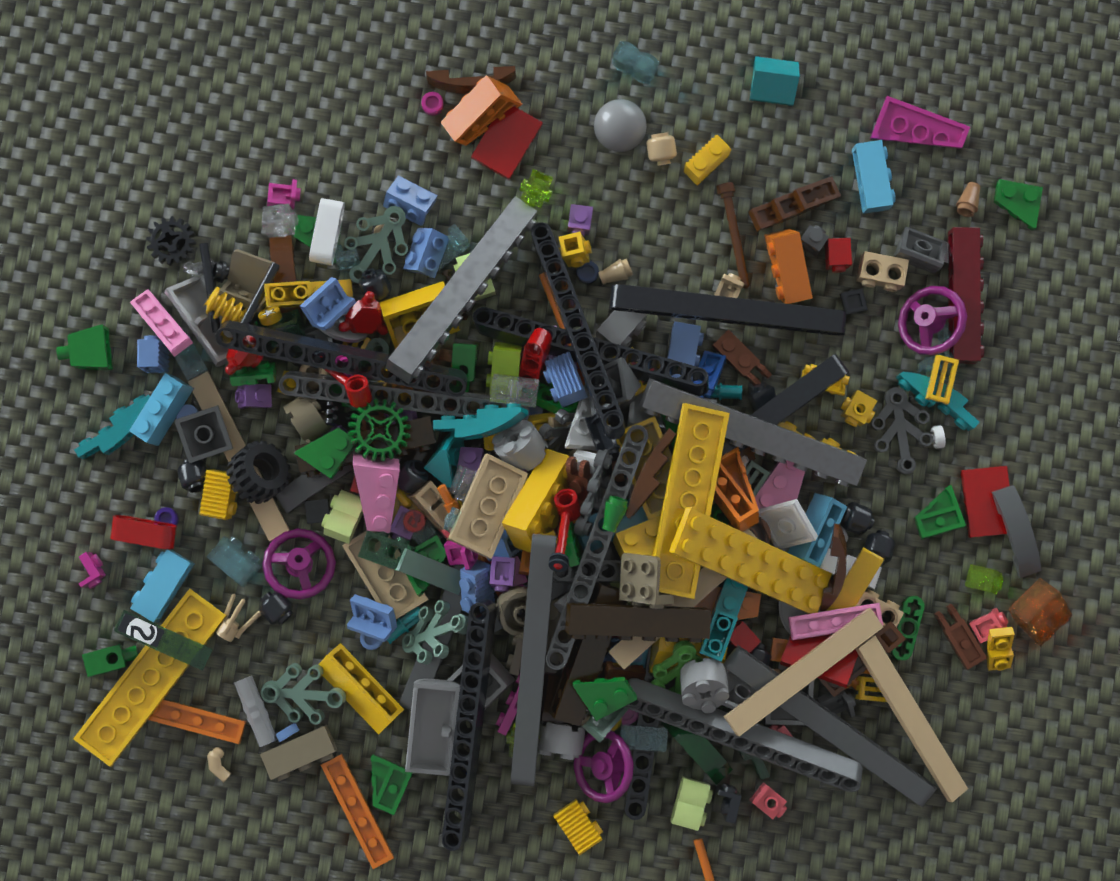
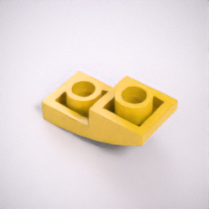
M1012 627L989 629L987 642L988 671H1002L1011 668L1014 657L1011 647L1015 635Z

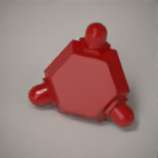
M367 291L364 297L358 300L345 315V321L338 326L341 332L349 330L352 333L360 334L378 332L381 335H386L388 333V328L384 325L385 322L380 304L374 299L375 295L372 291Z
M246 336L248 341L256 342L253 336ZM228 349L226 357L228 365L225 367V372L228 375H232L242 367L251 366L255 368L262 361L263 356Z

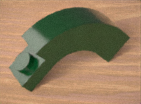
M661 723L716 785L733 770L706 738L670 724Z

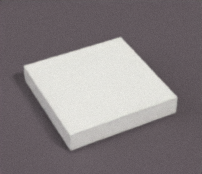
M797 499L759 509V517L767 522L771 531V541L776 548L784 549L816 541L818 535Z

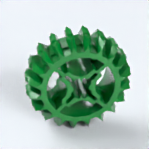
M374 399L373 407L368 402L365 406L366 410L358 407L356 410L360 416L352 413L351 418L356 422L348 423V427L355 429L347 433L350 437L355 436V439H352L350 444H359L355 452L358 453L364 449L365 452L362 457L365 459L371 453V461L373 462L376 460L377 455H380V461L384 462L385 454L392 460L394 458L393 450L400 455L402 451L398 445L402 447L407 446V443L402 438H410V434L405 433L404 430H409L411 425H403V422L408 420V416L400 418L399 415L403 412V409L400 408L395 412L393 409L396 403L394 402L390 405V408L386 407V399L383 400L382 406H379L378 399ZM380 412L389 415V417L379 421L369 414ZM363 419L370 428V434L364 440L360 433V424ZM394 421L398 428L396 441L391 438L392 436L388 431L389 426ZM388 423L383 430L385 435L379 433L373 436L375 431V428H373L374 426L379 428ZM375 440H381L389 447L377 449L369 446V444Z

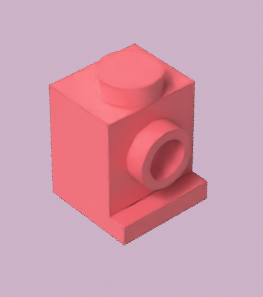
M764 782L749 799L771 819L775 817L780 818L787 810L785 806L787 801ZM774 799L775 805L773 807H768V800Z

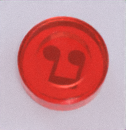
M413 509L406 512L403 517V525L407 531L418 533L424 529L426 518L421 511Z

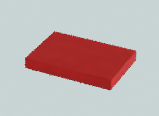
M515 106L503 113L505 118L501 121L497 118L491 122L488 130L471 155V159L507 180L511 179L543 125V122Z
M1007 466L961 470L969 538L1007 534L1002 515L998 514L991 493L1010 486Z
M790 635L780 660V665L789 668L831 635L791 640ZM854 649L817 678L847 688L858 653Z

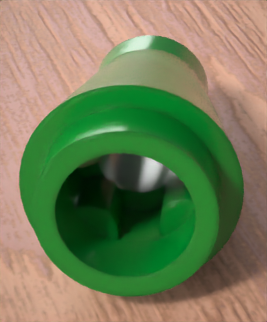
M613 495L609 496V500H606L602 526L604 530L616 532L619 523L628 509L627 500Z

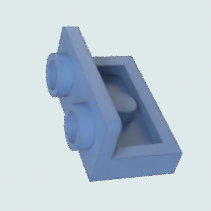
M398 175L386 192L383 207H400L405 212L406 219L422 226L438 195Z
M417 228L412 238L413 242L410 251L405 257L403 269L411 273H422L430 278H435L449 237L433 228Z
M331 277L300 305V308L312 327L327 330L343 314L349 312L356 301L354 298L346 295L336 278Z
M356 594L350 599L353 617L347 623V628L385 642L397 628L393 607Z

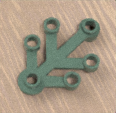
M391 206L385 210L382 216L368 219L361 217L357 220L356 226L361 231H366L370 226L385 224L379 233L356 238L349 236L345 239L344 245L349 250L372 243L360 264L352 267L349 272L350 279L353 282L359 283L360 280L355 278L354 272L356 270H360L362 273L366 271L380 248L384 262L382 267L384 273L390 275L396 271V265L392 261L387 238L392 229L396 240V254L403 256L408 252V246L404 242L401 228L405 223L406 215L400 207ZM397 213L399 216L398 221H391L390 215ZM361 220L367 221L368 225L366 228L359 226ZM349 239L355 240L354 247L347 245ZM398 245H404L406 251L399 253L397 251ZM388 263H391L394 266V269L391 272H388L385 269V266Z
M443 600L437 601L434 607L435 615L433 609L423 606L419 611L418 616L420 620L415 629L409 631L402 639L403 650L409 654L416 653L417 661L428 665L432 661L433 655L432 652L422 647L423 643L427 642L433 648L434 656L441 659L446 658L449 648L447 645L442 644L437 637L453 631L462 635L466 634L468 616L463 614L454 615L449 623L438 626L444 615L449 612L450 604ZM431 620V622H430V624L428 625V627H427V629L425 630V632L422 633V631L424 630V628H425L427 622H429V621Z
M298 663L289 665L286 668V672L277 681L270 680L263 684L261 688L262 699L267 703H276L287 714L289 721L292 723H297L303 718V711L314 725L324 720V712L320 709H314L307 700L326 701L331 708H338L346 701V694L341 688H333L330 691L305 690L314 680L319 679L323 675V668L317 664L310 667L307 674L293 688L283 687L291 679L298 677L302 673V668ZM291 668H295L297 673L294 674ZM313 669L317 670L318 676L314 675ZM335 693L340 696V700L335 697ZM285 698H292L300 708H293ZM293 712L297 713L298 718L293 716ZM314 714L319 716V720L315 719Z

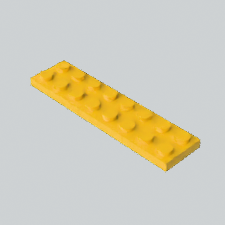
M687 403L682 404L653 556H658L661 560L660 593L690 599L695 598L701 566L669 552L686 507L695 509L707 516L711 514L730 413Z
M689 507L685 508L669 552L808 614L818 612L822 602L823 589L828 586L832 573Z
M189 588L159 627L164 630L158 646L145 645L73 739L109 767H112L227 615Z

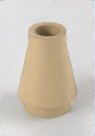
M619 259L598 272L603 284L628 280V277L633 275L627 259Z

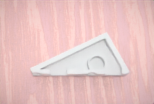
M585 383L584 389L588 397L580 400L565 448L596 451L585 421L586 417H592L588 388Z

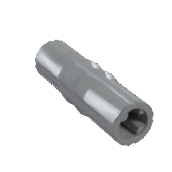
M251 675L234 682L243 710L247 715V720L251 725L259 747L278 740L253 676Z

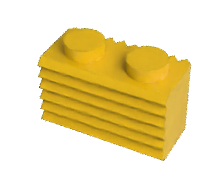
M715 135L701 150H698V153H695V156H692L685 163L683 172L698 186L730 155L732 149L719 135Z
M216 469L206 471L199 515L223 520L232 519V516L235 515L237 511V502H234L236 493L232 490L234 488L233 485H229L228 479H230V476H227L226 471Z
M574 799L555 812L553 816L580 856L603 840L600 835L603 833V830L596 820L592 822L588 817V814L591 812L584 801L579 803L577 799Z

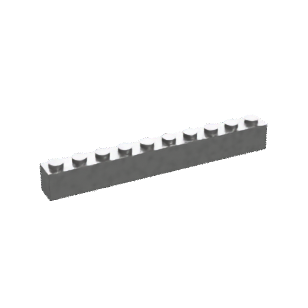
M516 196L512 199L388 358L386 364L388 371L408 384L413 378L418 379L424 370L423 365L425 362L433 360L437 353L436 348L438 345L446 343L450 336L449 331L451 328L454 327L456 329L463 319L461 315L464 311L469 312L476 302L474 298L477 294L481 296L488 287L487 281L497 276L501 269L499 267L500 264L508 262L513 254L511 250L514 246L518 248L525 238L523 236L526 231L530 232L533 225L536 224L535 216L537 210Z
M650 378L640 401V405L644 407L643 412L653 416H657L658 413L666 416L665 420L675 424L679 423L683 403L730 413L725 438L731 439L730 444L743 448V445L752 447V452L764 456L765 452L773 455V460L784 464L788 460L794 463L793 467L802 471H807V468L815 470L814 474L824 479H828V476L836 478V483L846 487L849 484L857 486L867 462L861 456Z

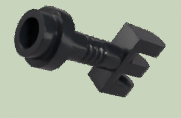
M326 401V406L331 407V409L326 410V415L331 416V418L326 419L325 424L340 426L341 421H344L348 427L349 422H356L351 418L352 413L360 416L357 411L342 412L340 402Z

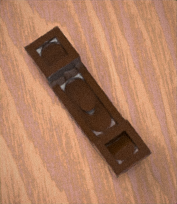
M515 66L493 67L494 76H489L504 84H508L516 79ZM449 70L426 71L428 84L444 91L468 94L476 86L477 82L485 77L450 78Z
M292 234L269 237L271 261L280 266L273 282H297ZM279 307L282 314L281 325L304 322L300 307Z
M835 523L831 539L830 556L838 557L834 579L830 580L828 586L823 589L820 611H826L834 603L841 592L846 576V540L840 525Z
M891 621L874 634L886 653H890L906 640ZM859 655L847 687L867 669ZM819 679L833 697L845 689L842 686Z

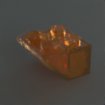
M1041 578L1008 609L1015 622L1040 647L1050 640L1053 634L1062 625H1065L1072 616L1060 591Z

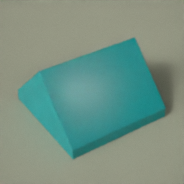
M755 56L749 100L793 106L800 77L799 62Z
M455 431L449 432L437 445L424 469L448 488L453 489L459 479L457 466L460 449L465 447L464 440L455 438Z

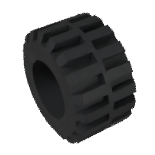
M253 441L237 452L231 458V461L228 462L227 476H230V479H228L229 485H233L234 488L232 490L234 493L238 492L241 499L246 498L249 503L254 501L256 504L265 503L284 490L289 484L288 480L291 478V473L288 471L291 468L290 464L286 463L287 457H283L282 451L276 449L272 443L267 445V441H261L260 443ZM253 465L261 470L264 479L255 472Z

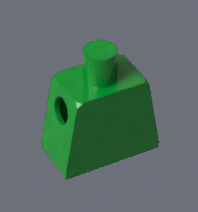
M97 325L68 334V346L56 348L58 360L70 359V365L76 369L113 370L109 328L104 325Z
M453 343L452 368L460 370L461 365L467 366V387L465 392L469 393L470 381L474 382L476 376L478 345ZM456 380V386L462 385L459 380Z
M119 644L82 654L87 677H96L127 668V662L133 661L138 656V650L136 645L123 649V646ZM116 654L118 656L117 662L111 663L109 660L110 656Z

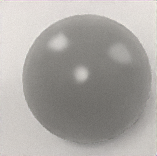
M616 99L609 101L596 114L594 120L595 135L598 141L609 150L615 152L632 150L641 143L646 134L647 124L645 115L635 103L629 100Z

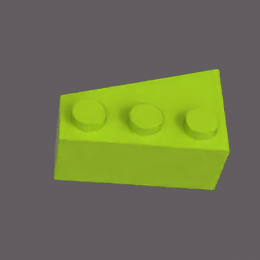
M495 342L493 352L489 351L488 365H492L491 374H487L486 387H490V395L517 399L522 346L512 343Z

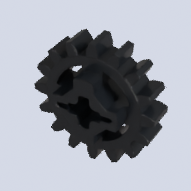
M173 216L170 217L169 221L162 217L161 224L154 222L156 228L154 230L148 229L152 236L146 237V240L151 243L147 246V249L153 251L151 256L154 259L159 257L158 261L161 264L167 261V264L172 266L173 261H176L178 265H181L182 258L187 261L189 260L188 252H195L191 245H197V242L191 238L196 236L193 231H189L191 226L188 223L184 225L183 219L179 218L176 222ZM172 227L179 228L183 232H175L172 230ZM173 237V244L169 245L168 243L170 242V238ZM160 250H168L171 253V255L163 254L160 252Z

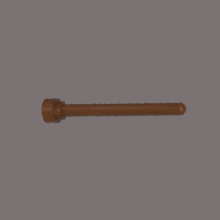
M733 182L723 183L716 186L717 193L724 200L738 274L741 281L744 282L743 289H747L750 284L732 200L735 187Z

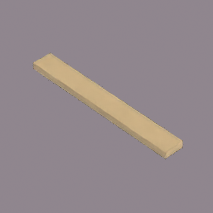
M207 371L189 380L188 384L194 388L192 392L202 410L219 405L233 449L224 452L228 462H230L231 458L246 446V443L210 373ZM253 465L255 472L263 478L258 467ZM274 498L261 504H256L255 501L250 503L270 542L283 532L290 530Z
M749 529L744 531V533L757 538ZM703 567L699 572L695 598L690 599L674 595V604H665L664 606L695 607L727 577ZM633 637V640H621L608 653L624 670L656 641H643L642 637Z
M867 608L727 713L724 718L736 736H741L881 630L883 625L873 610Z
M873 635L855 650L946 800L954 802L968 790V787L877 637Z

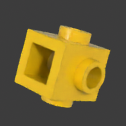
M581 232L559 237L560 247L558 249L568 267H581L584 263L590 262L591 245L589 240H585Z
M856 390L851 398L846 397L841 406V409L844 411L841 416L846 418L845 422L853 427H857V425L861 427L865 423L869 424L875 415L873 408L877 400Z

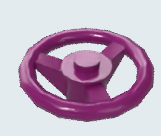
M929 286L916 291L906 300L900 310L898 328L901 339L909 349L922 355H936L949 350L959 341L965 331L967 321L965 304L956 292L945 286ZM931 294L943 295L950 299L955 306L936 308L928 304L921 305L917 301ZM911 309L915 312L914 320L919 325L921 345L915 342L908 333L906 323ZM958 316L957 328L952 336L943 344L931 347L933 334L940 332L944 328L946 319Z
M297 528L283 532L271 541L265 550L262 567L265 579L274 591L279 592L286 598L301 600L317 595L328 586L334 576L336 560L333 548L323 536L312 530ZM301 537L313 541L305 548H294L289 553H275L279 545L288 539ZM322 549L327 561L325 574L320 582L311 587L308 574L313 568L312 556ZM272 563L285 565L290 575L299 578L302 590L288 589L280 584L273 574Z
M610 730L604 737L612 741L607 753L598 752L593 757L583 756L586 747L592 740H595L588 732L584 738L582 755H579V758H574L573 769L576 781L583 793L594 801L601 803L616 801L628 790L633 778L634 763L630 748L622 737ZM582 766L591 767L593 775L599 780H604L607 794L598 793L590 787L585 779ZM624 772L623 779L621 781L620 786L618 787L621 774Z

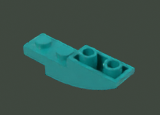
M904 371L895 377L899 381L898 385L903 390L912 392L916 396L915 400L920 405L929 408L937 403L938 409L945 415L950 414L955 419V424L962 430L970 431L979 424V421L963 408L968 399L958 391L952 389L950 402L946 405L942 402L925 399L930 377ZM936 380L933 395L936 394L938 380ZM943 384L941 397L945 396L946 384Z
M141 395L133 400L134 404L129 407L123 406L113 412L114 415L109 418L113 427L106 426L98 432L99 435L96 437L82 440L78 444L79 447L74 449L77 456L86 459L99 450L103 454L110 455L129 441L134 435L129 430L147 403L150 395Z
M515 403L507 404V408H499V405L490 404L485 405V409H477V415H463V419H455V416H441V420H433V429L440 432L455 431V438L460 440L479 439L512 427L528 416L529 410L522 408L521 404Z
M729 578L725 579L711 614L710 639H703L700 654L722 662L748 589L747 586Z

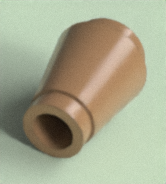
M969 182L959 198L956 207L957 213L960 215L972 217L978 211L981 188L978 183Z

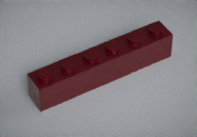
M953 227L948 231V288L959 295L965 304L967 312L965 331L959 341L948 350L949 358L959 360V364H976L984 356V345H981V336L984 334V323L981 322V314L984 311V302L981 300L984 280L980 277V270L983 269L984 265L983 256H980V248L983 247L984 239L983 235L980 234V228ZM948 299V306H955L950 299ZM958 316L948 319V339L957 328Z

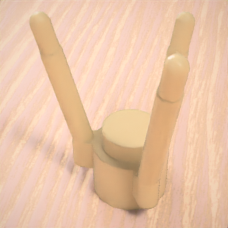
M236 594L231 595L224 612L227 617L216 631L217 635L229 642H232L235 637L239 639L242 633L262 615L258 611L238 629L239 624L235 619L241 611L245 599H241L231 618H228Z

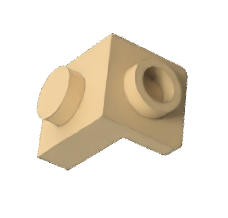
M731 273L728 275L724 274L714 295L738 298L744 282L737 275Z

